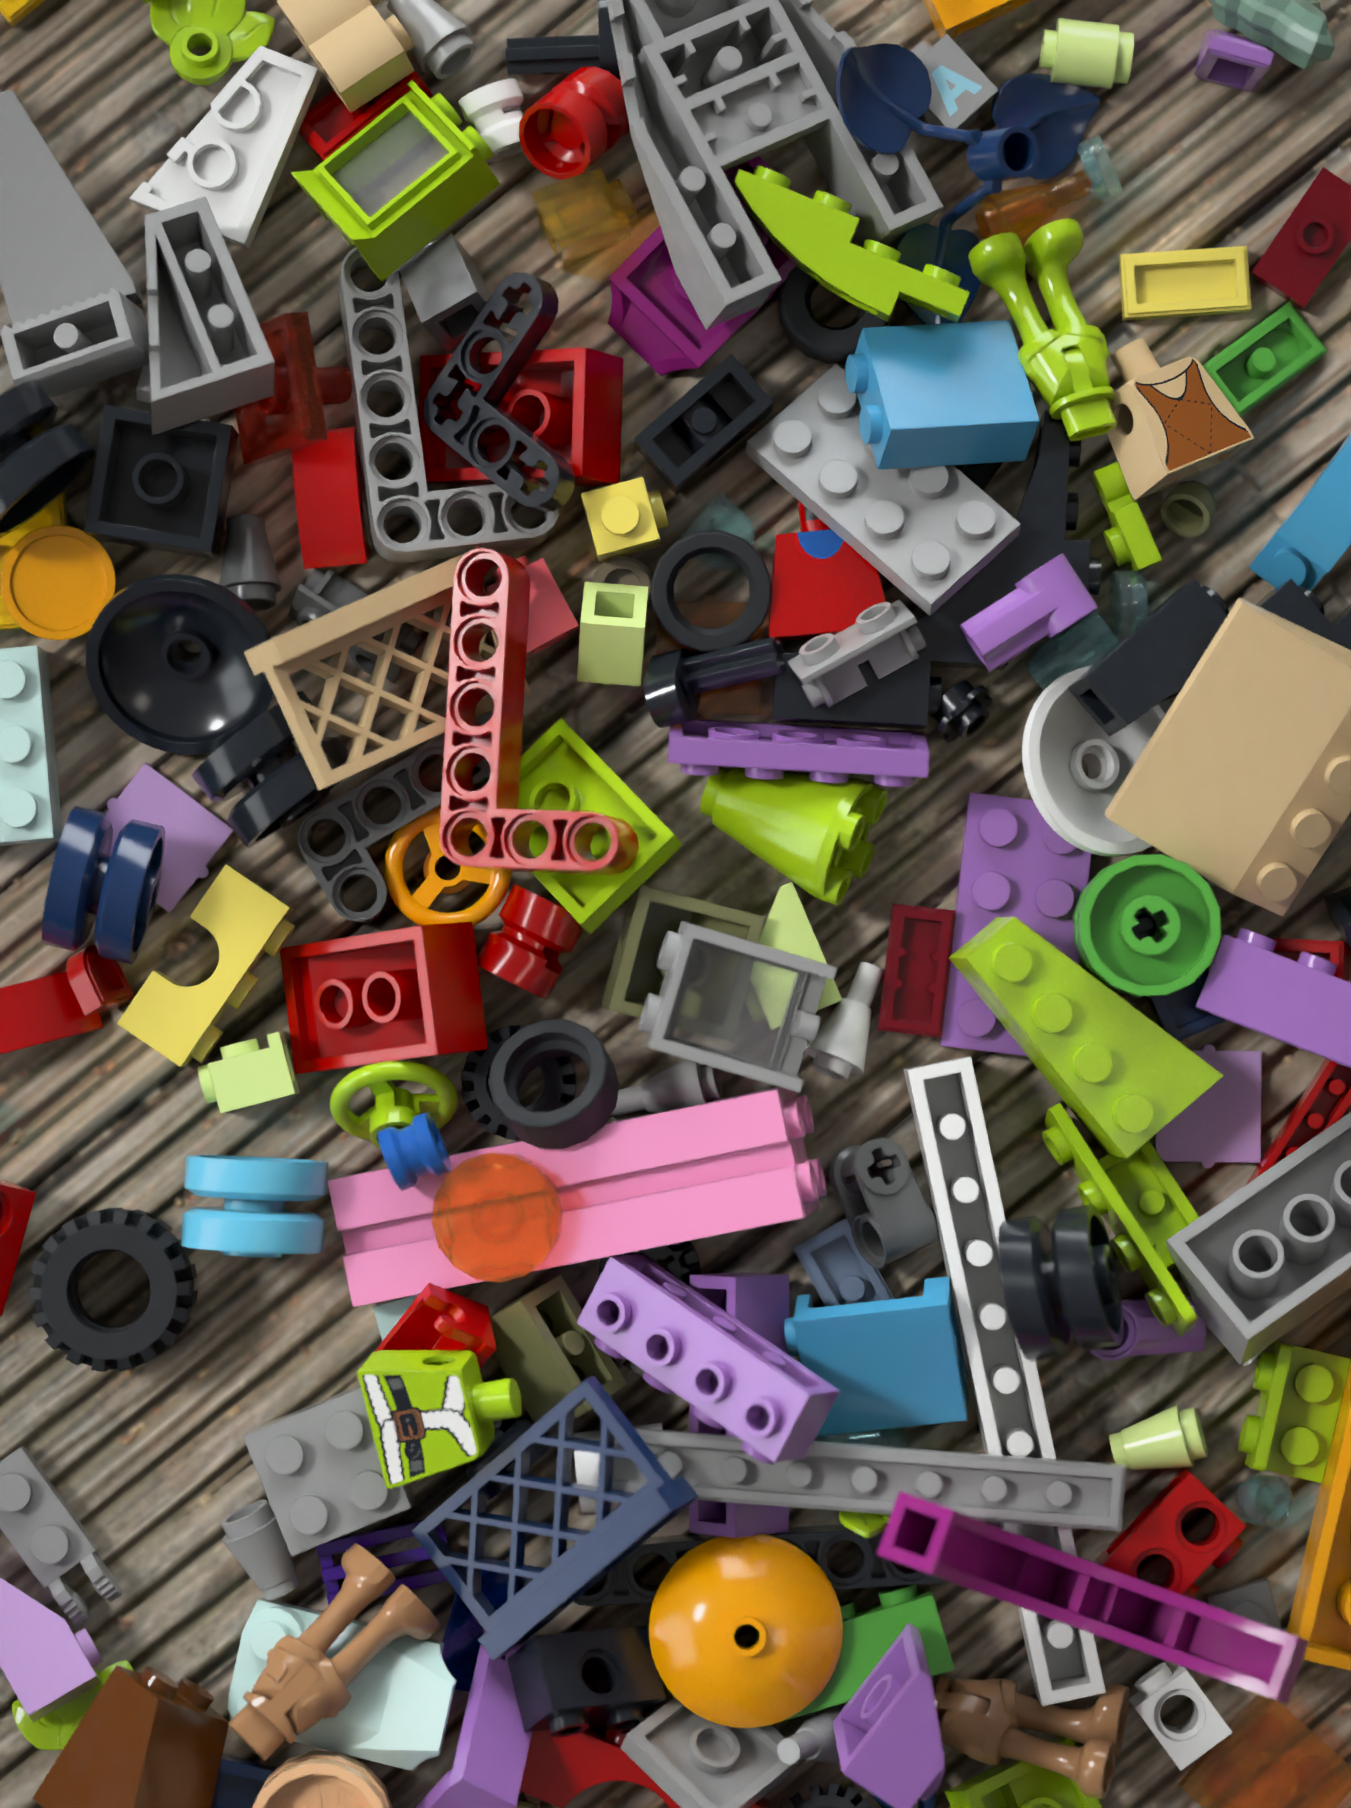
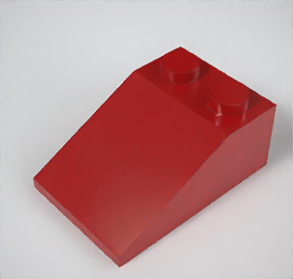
M586 347L535 350L499 405L567 460L574 472V487L610 486L620 483L624 358ZM482 352L480 354L479 365L484 374L493 372L499 366L502 352ZM453 354L421 355L418 422L427 484H495L433 433L425 423L423 415L424 400ZM468 378L464 381L474 386V391L479 392L482 387L481 384ZM454 399L449 409L454 414L453 420L458 421L463 411L457 406L458 400ZM505 428L495 431L487 443L488 457L492 462L502 460L510 448V437ZM527 464L520 470L528 473L536 481L546 486L549 485V482L544 477L545 471L528 466Z
M473 922L413 926L283 947L280 950L295 1074L488 1049Z

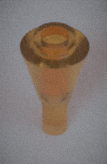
M1079 171L1050 185L1038 184L1001 190L1000 193L989 195L980 202L981 208L975 212L979 231L984 239L997 234L1012 232L1017 234L1020 241H1022L1056 214L1058 208L1092 193V186L1086 173Z

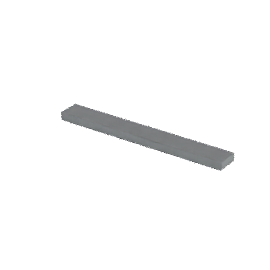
M634 1428L673 1480L684 1476L699 1496L695 1500L891 1514L898 1493L901 1491L981 1521L1121 1531L1126 1471L1124 1464L819 1441L813 1442L805 1458L767 1464L747 1454L741 1447L743 1440L736 1435ZM615 1438V1444L620 1445V1443ZM614 1456L612 1489L635 1493L648 1482L632 1459Z

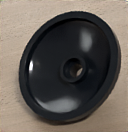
M165 574L136 581L117 592L106 603L89 633L86 645V670L90 686L98 703L121 730L139 742L155 749L190 755L214 752L232 736L265 713L274 696L265 672L254 676L244 654L245 651L271 639L265 625L243 599L210 580L190 575ZM181 641H193L199 646L200 652L193 653L187 651L182 646Z

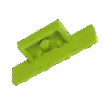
M1061 1103L1050 1107L1044 1121L1047 1130L1042 1132L1043 1140L1049 1152L1058 1164L1063 1165L1068 1162L1081 1182L1076 1186V1190L1083 1205L1092 1204L1095 1206L1100 1216L1104 1217L1116 1236L1110 1242L1120 1263L1129 1273L1137 1270L1150 1289L1145 1294V1298L1156 1319L1163 1327L1172 1324L1180 1337L1193 1330L1198 1317L1169 1273V1270L1176 1267L1167 1249L1166 1241L1198 1219V1214L1150 1140L1127 1159L1107 1154L1097 1160Z

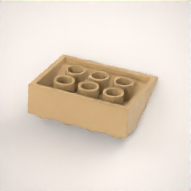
M1238 598L1104 812L1107 819L1171 858L1188 864L1198 874L1229 893L1284 916L1351 812V650Z

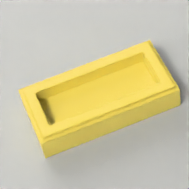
M1247 246L1120 254L1118 257L1123 321L1247 313L1251 310Z

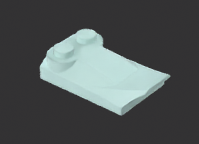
M265 1598L257 1600L246 1622L240 1640L228 1695L230 1721L246 1706L247 1702L243 1699V1695L247 1691H252L258 1677L267 1665L268 1651L287 1634L294 1638L300 1636L323 1612L277 1600H266ZM353 1620L325 1653L327 1658H333L367 1623ZM410 1635L394 1640L381 1650L347 1687L352 1695L347 1706L336 1717L323 1718L308 1730L299 1735L295 1734L297 1738L295 1742L410 1771L417 1770L421 1762L440 1756L456 1679L448 1671L442 1658L444 1643L430 1639L418 1640Z

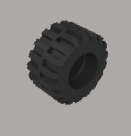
M123 1207L107 1208L70 1220L62 1225V1229L56 1234L51 1235L42 1246L44 1251L40 1258L35 1259L31 1270L35 1277L34 1284L29 1286V1301L35 1302L37 1313L32 1316L37 1328L42 1326L49 1336L45 1341L53 1350L59 1348L67 1354L66 1360L77 1366L81 1363L92 1366L91 1370L106 1372L112 1369H119V1372L147 1363L165 1352L176 1342L178 1336L186 1330L191 1320L189 1316L192 1307L196 1305L198 1291H194V1279L197 1278L195 1264H190L186 1254L189 1249L181 1246V1240H178L171 1233L173 1228L163 1220L156 1221L149 1217L150 1213L137 1209L132 1211L125 1210ZM106 1251H120L134 1257L143 1266L150 1281L151 1297L147 1309L136 1321L122 1327H108L98 1323L85 1311L79 1299L78 1279L83 1266L95 1255Z

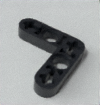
M515 272L505 277L497 286L428 391L424 400L423 415L425 423L433 433L517 502L542 512H553L562 508L569 501L573 493L575 484L573 469L565 458L499 404L553 324L558 313L559 300L556 290L549 282L525 272ZM524 293L528 294V300L533 304L528 314L523 313L524 308L518 303ZM503 322L507 323L508 328L517 331L516 336L499 330ZM497 340L501 345L502 359L499 366L493 372L484 374L479 365L481 351L487 343ZM468 378L481 384L482 387L479 392L473 390L474 386L465 383V379ZM454 399L458 400L457 406L463 411L458 421L453 420L454 414L449 409ZM505 428L510 437V448L502 460L492 462L488 457L487 443L495 431ZM525 464L545 471L544 477L549 482V485L544 492L539 491L540 485L538 481L528 473L520 471Z

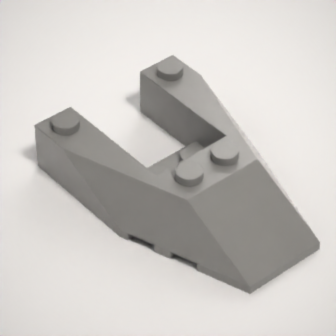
M606 0L632 141L675 273L706 330L761 306L781 281L777 270L724 171L803 137L833 195L850 203L852 207L849 214L860 218L855 235L862 248L866 239L889 247L894 246L903 233L918 225L929 224L943 208L938 195L908 141L900 152L887 155L866 149L848 131L837 102L836 79L843 53L847 48L857 46L844 30L838 33L811 6L814 0Z

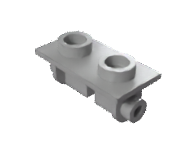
M900 600L892 604L882 602L865 609L857 616L856 624L838 634H822L809 640L800 648V655L787 661V663L803 683L802 689L812 707L816 708L825 703L829 708L868 686L858 668L859 664L868 660L876 677L881 679L918 659L917 651L925 648L927 644L915 625L917 623L915 616Z

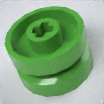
M1162 854L1134 855L1100 870L1082 889L1072 915L1073 943L1084 968L1109 989L1130 997L1168 995L1192 984L1212 963L1221 939L1220 907L1209 883L1188 864ZM1146 914L1154 919L1156 930L1151 937L1138 938L1134 934L1132 927L1139 924L1135 919L1138 915Z

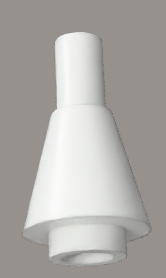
M860 962L847 997L842 998L818 1030L813 1042L810 1041L805 1048V1052L815 1058L812 1068L816 1071L842 1081H847L850 1073L864 1074L872 1013L870 1005L884 973L881 968L867 962Z

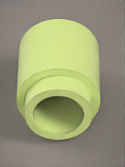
M1058 18L1055 30L1044 29L1039 67L1050 69L1051 82L1109 89H1111L1113 82L1128 84L1133 59L1134 33L1119 31V24Z

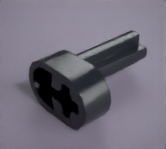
M598 0L599 34L507 38L506 62L508 76L571 74L581 67L595 66L609 71L621 81L607 1Z
M770 637L692 656L686 648L653 655L645 675L644 690L647 706L654 723L659 728L693 721L696 717L702 692L785 673L786 664L783 659L784 649L780 640L776 641L775 637Z

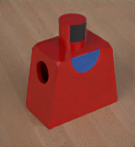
M798 501L800 532L776 535L771 581L772 602L769 607L767 635L768 638L775 637V640H780V642L809 640L827 633L836 635L856 624L857 616L865 609L875 604L886 602L878 570L800 501Z

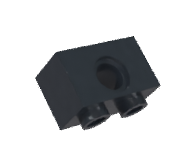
M730 354L634 438L635 449L677 495L772 413L774 402L737 359Z
M647 1625L535 1635L507 1658L525 1732L550 1730L552 1737L560 1738L581 1733L591 1725L607 1724L608 1730L612 1732L624 1731L637 1727L646 1720L645 1714L666 1699L661 1677L652 1657ZM583 1678L589 1682L593 1691L585 1685Z

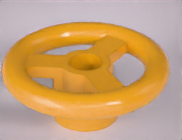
M441 806L393 834L384 858L385 882L388 892L398 909L418 925L473 922V926L487 919L499 907L509 888L512 871L483 870L460 865V872L456 878L452 880L441 879L437 874L436 867L439 860L446 856L440 846ZM479 823L472 831L477 833L486 844L487 831L484 825ZM423 831L431 851L426 856L423 866L426 880L412 895L405 883L403 861L409 844ZM471 882L489 884L484 895L475 904L464 910L446 913L429 909L440 893L448 895L460 893Z

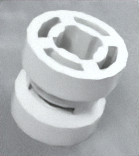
M505 79L488 84L468 93L458 101L465 122L474 125L475 130L494 153V156L486 163L499 161L523 151L519 140V122L523 116L520 106L523 102V95L517 79Z

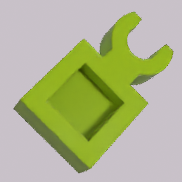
M1118 461L1094 471V474L1090 477L1109 515L1107 519L1111 526L1103 534L1115 563L1118 567L1127 563L1132 576L1155 567L1162 561L1161 555L1137 501L1134 502Z

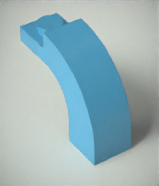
M1351 432L1311 488L1248 567L1275 588L1291 578L1297 586H1303L1312 591L1326 572L1328 573L1351 545Z

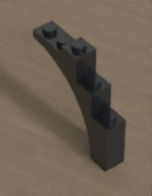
M1045 411L1040 419L1033 470L1015 519L1021 523L1019 536L931 616L925 614L917 619L915 625L927 644L925 648L917 651L919 658L881 679L876 677L867 660L859 664L858 668L868 686L829 708L825 703L813 708L802 689L803 683L787 663V661L800 655V653H783L786 671L785 673L774 675L772 722L925 729L928 725V715L935 714L941 707L942 678L930 676L931 666L987 669L968 643L966 636L960 628L962 623L1017 589L1015 586L1017 582L1064 553L1090 595H1099L1101 558L1090 557L1091 541L1065 540L1066 530L1076 531L1079 497L1077 492H1067L1069 467H1079L1082 440L1071 441L1069 439L1062 419H1053L1049 411ZM1008 662L1002 665L1001 667L998 666L995 669L1004 670V668L1008 665Z
M1195 578L1171 594L1067 689L1110 737L1131 724L1155 705L1179 694L1229 614L1226 603L1216 591L1208 586H1201ZM1291 578L1270 591L1256 604V606L1351 650V604L1334 620L1329 622L1324 617V608L1319 599L1307 588L1297 586Z

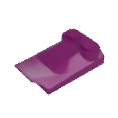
M760 156L724 171V174L781 278L780 283L761 306L706 330L675 273L660 226L609 277L612 300L607 324L660 376L676 370L701 369L781 288L789 272L797 267L757 224L735 191V179L739 169L750 174L754 173L756 166L773 170Z

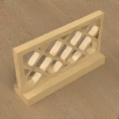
M468 552L244 652L254 676L265 672L318 790L333 785L445 732L446 717H441L421 708L429 679L448 688V673L433 665L441 639L450 642L451 628L445 624L453 600L454 574L457 564ZM483 586L484 593L486 594V596H488ZM436 609L433 619L422 615ZM404 622L429 633L421 660L394 649L401 624ZM495 630L486 633L480 642V656L487 660L497 650L498 637ZM385 632L382 643L371 638ZM353 645L378 656L370 684L343 672L349 649ZM333 655L330 666L320 662V660ZM390 662L417 673L409 701L382 690ZM305 669L326 679L318 708L299 699L289 674ZM526 679L524 695L531 692ZM338 685L365 697L357 725L330 714ZM490 694L481 698L477 704L476 717L495 709L494 700ZM378 703L404 714L398 739L395 741H390L370 732ZM417 720L427 724V726L414 731ZM326 727L353 738L346 763L333 770L321 747ZM366 744L376 748V750L363 755Z

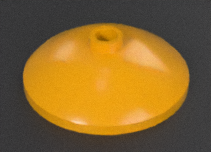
M757 1534L756 1536L739 1538L717 1536L687 1551L673 1564L662 1579L652 1603L649 1620V1642L652 1657L658 1673L669 1691L686 1708L698 1716L720 1725L737 1728H757L772 1725L786 1720L806 1708L823 1691L833 1675L840 1657L843 1640L841 1608L835 1590L825 1572L803 1550L786 1540L768 1534ZM750 1624L758 1629L759 1639L754 1645L743 1647L735 1641L734 1633L741 1625Z

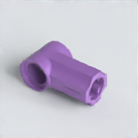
M1064 553L1015 584L1017 589L960 625L968 643L989 672L1027 650L1026 648L1046 635L1051 639L1098 608Z
M1185 1295V1298L1193 1308L1198 1319L1193 1330L1182 1337L1178 1335L1172 1324L1163 1327L1152 1313L1146 1298L1122 1300L1124 1338L1121 1345L1087 1352L1100 1359L1114 1361L1126 1356L1205 1351L1206 1322L1201 1318L1190 1295Z

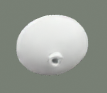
M1087 666L1071 671L1056 679L1041 693L1034 703L1023 735L1022 761L1024 775L1029 792L1038 811L1050 827L1064 840L1092 854L1112 857L1125 856L1152 847V845L1107 819L1104 812L1172 704L1169 700L1155 705L1131 724L1109 737L1067 689L1091 667ZM1081 760L1088 767V776L1085 775L1082 769Z

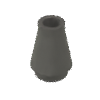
M258 514L231 516L226 520L227 536L219 585L235 593L254 611L270 609L276 605V593L282 587L265 531V518Z

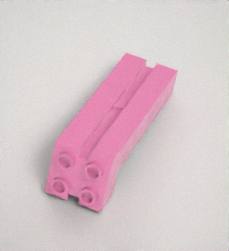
M776 1087L722 1098L708 1103L609 1122L586 1141L564 1149H540L520 1140L449 1155L452 1169L450 1172L440 1176L431 1173L418 1178L414 1187L404 1191L397 1186L388 1167L328 1180L337 1231L342 1232L346 1256H343L352 1305L357 1307L417 1295L422 1292L428 1283L444 1289L804 1218L819 1210L818 1198L827 1195L826 1180L819 1158L808 1159L803 1138L805 1134L814 1132L813 1117L806 1095L797 1097L796 1091Z

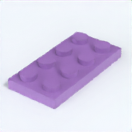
M694 719L690 722L670 726L668 763L681 764L680 772L699 776L718 775L719 766L745 767V776L757 779H781L784 777V770L810 771L809 779L817 782L844 783L848 782L849 773L872 774L876 784L905 787L913 785V777L928 778L929 748L925 733L921 731Z
M978 793L968 794L951 955L996 917H1016L1075 963L1079 964V954L1073 943L1072 915L1082 889L1088 884L1091 853L1073 846L1058 835L1045 821L1033 800ZM950 961L942 1038H940L939 1046L1027 1056Z

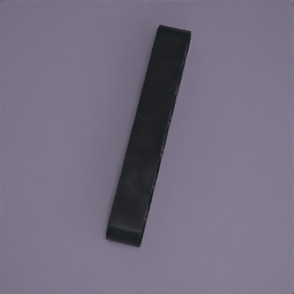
M843 1524L790 1527L789 1532L768 1534L786 1540L807 1553L825 1572L834 1590L949 1582L914 1568L899 1567L892 1560L877 1555L885 1530L876 1536L865 1538L851 1531ZM687 1534L650 1537L608 1572L602 1585L598 1588L587 1590L574 1603L583 1606H603L653 1602L660 1584L654 1586L646 1585L636 1577L634 1565L637 1560L645 1554L656 1553L665 1557L670 1563V1567H672L687 1551L717 1536ZM841 1540L853 1541L862 1549V1559L859 1565L852 1571L845 1573L833 1570L826 1562L829 1548Z

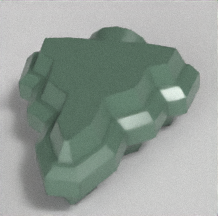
M1209 0V3L1212 4L1213 18L1218 22L1239 31L1254 42L1272 48L1283 58L1305 70L1317 61L1322 62L1331 58L1335 48L1334 41L1328 30L1326 15L1321 9L1318 0Z

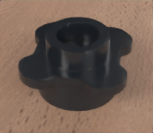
M964 680L954 685L941 697V707L931 717L939 724L937 730L944 734L943 739L947 743L954 741L959 736L962 739L969 738L987 721L990 715L987 709L993 699L987 694L988 690L983 685L974 688L967 680Z

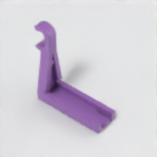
M480 1644L452 1772L448 1771L415 1808H515L517 1806L532 1732L524 1731L507 1658L520 1647L493 1661Z

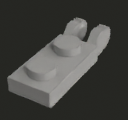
M22 1445L0 1461V1529L42 1587H49L54 1599L64 1610L65 1614L76 1626H80L90 1618V1614L88 1613L86 1603L69 1584L63 1575L80 1562L96 1591L109 1602L122 1595L121 1587L96 1553L99 1547L27 1448Z

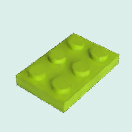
M562 718L521 756L518 809L595 812L625 820L633 827L637 834L639 848L636 859L628 869L621 873L596 875L531 872L574 919L591 934L656 872L683 843ZM544 825L536 828L530 837V851L535 858L542 855L548 847L549 836ZM606 827L596 831L591 840V852L596 860L605 857L610 850L611 836Z

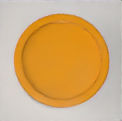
M52 525L28 533L13 546L3 564L0 587L6 609L19 626L40 638L67 640L81 636L91 630L100 611L115 594L116 577L110 556L94 537L87 535L78 528Z

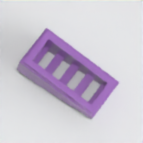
M1218 29L1207 30L1194 75H1197L1196 78L1251 93L1256 90L1270 68L1274 52L1269 47L1254 42L1247 37Z

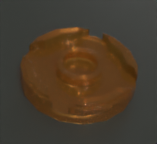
M493 1151L464 1160L445 1176L434 1197L432 1226L438 1247L455 1268L476 1280L504 1282L530 1274L548 1258L561 1236L563 1209L555 1184L538 1166L532 1164L530 1160L519 1154Z

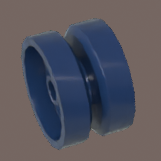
M75 806L67 818L56 850L45 898L41 939L45 945L76 951L88 939L96 919L94 942L100 957L133 964L142 946L158 896L165 847L164 826L132 819L120 830L111 853L113 828L108 814Z

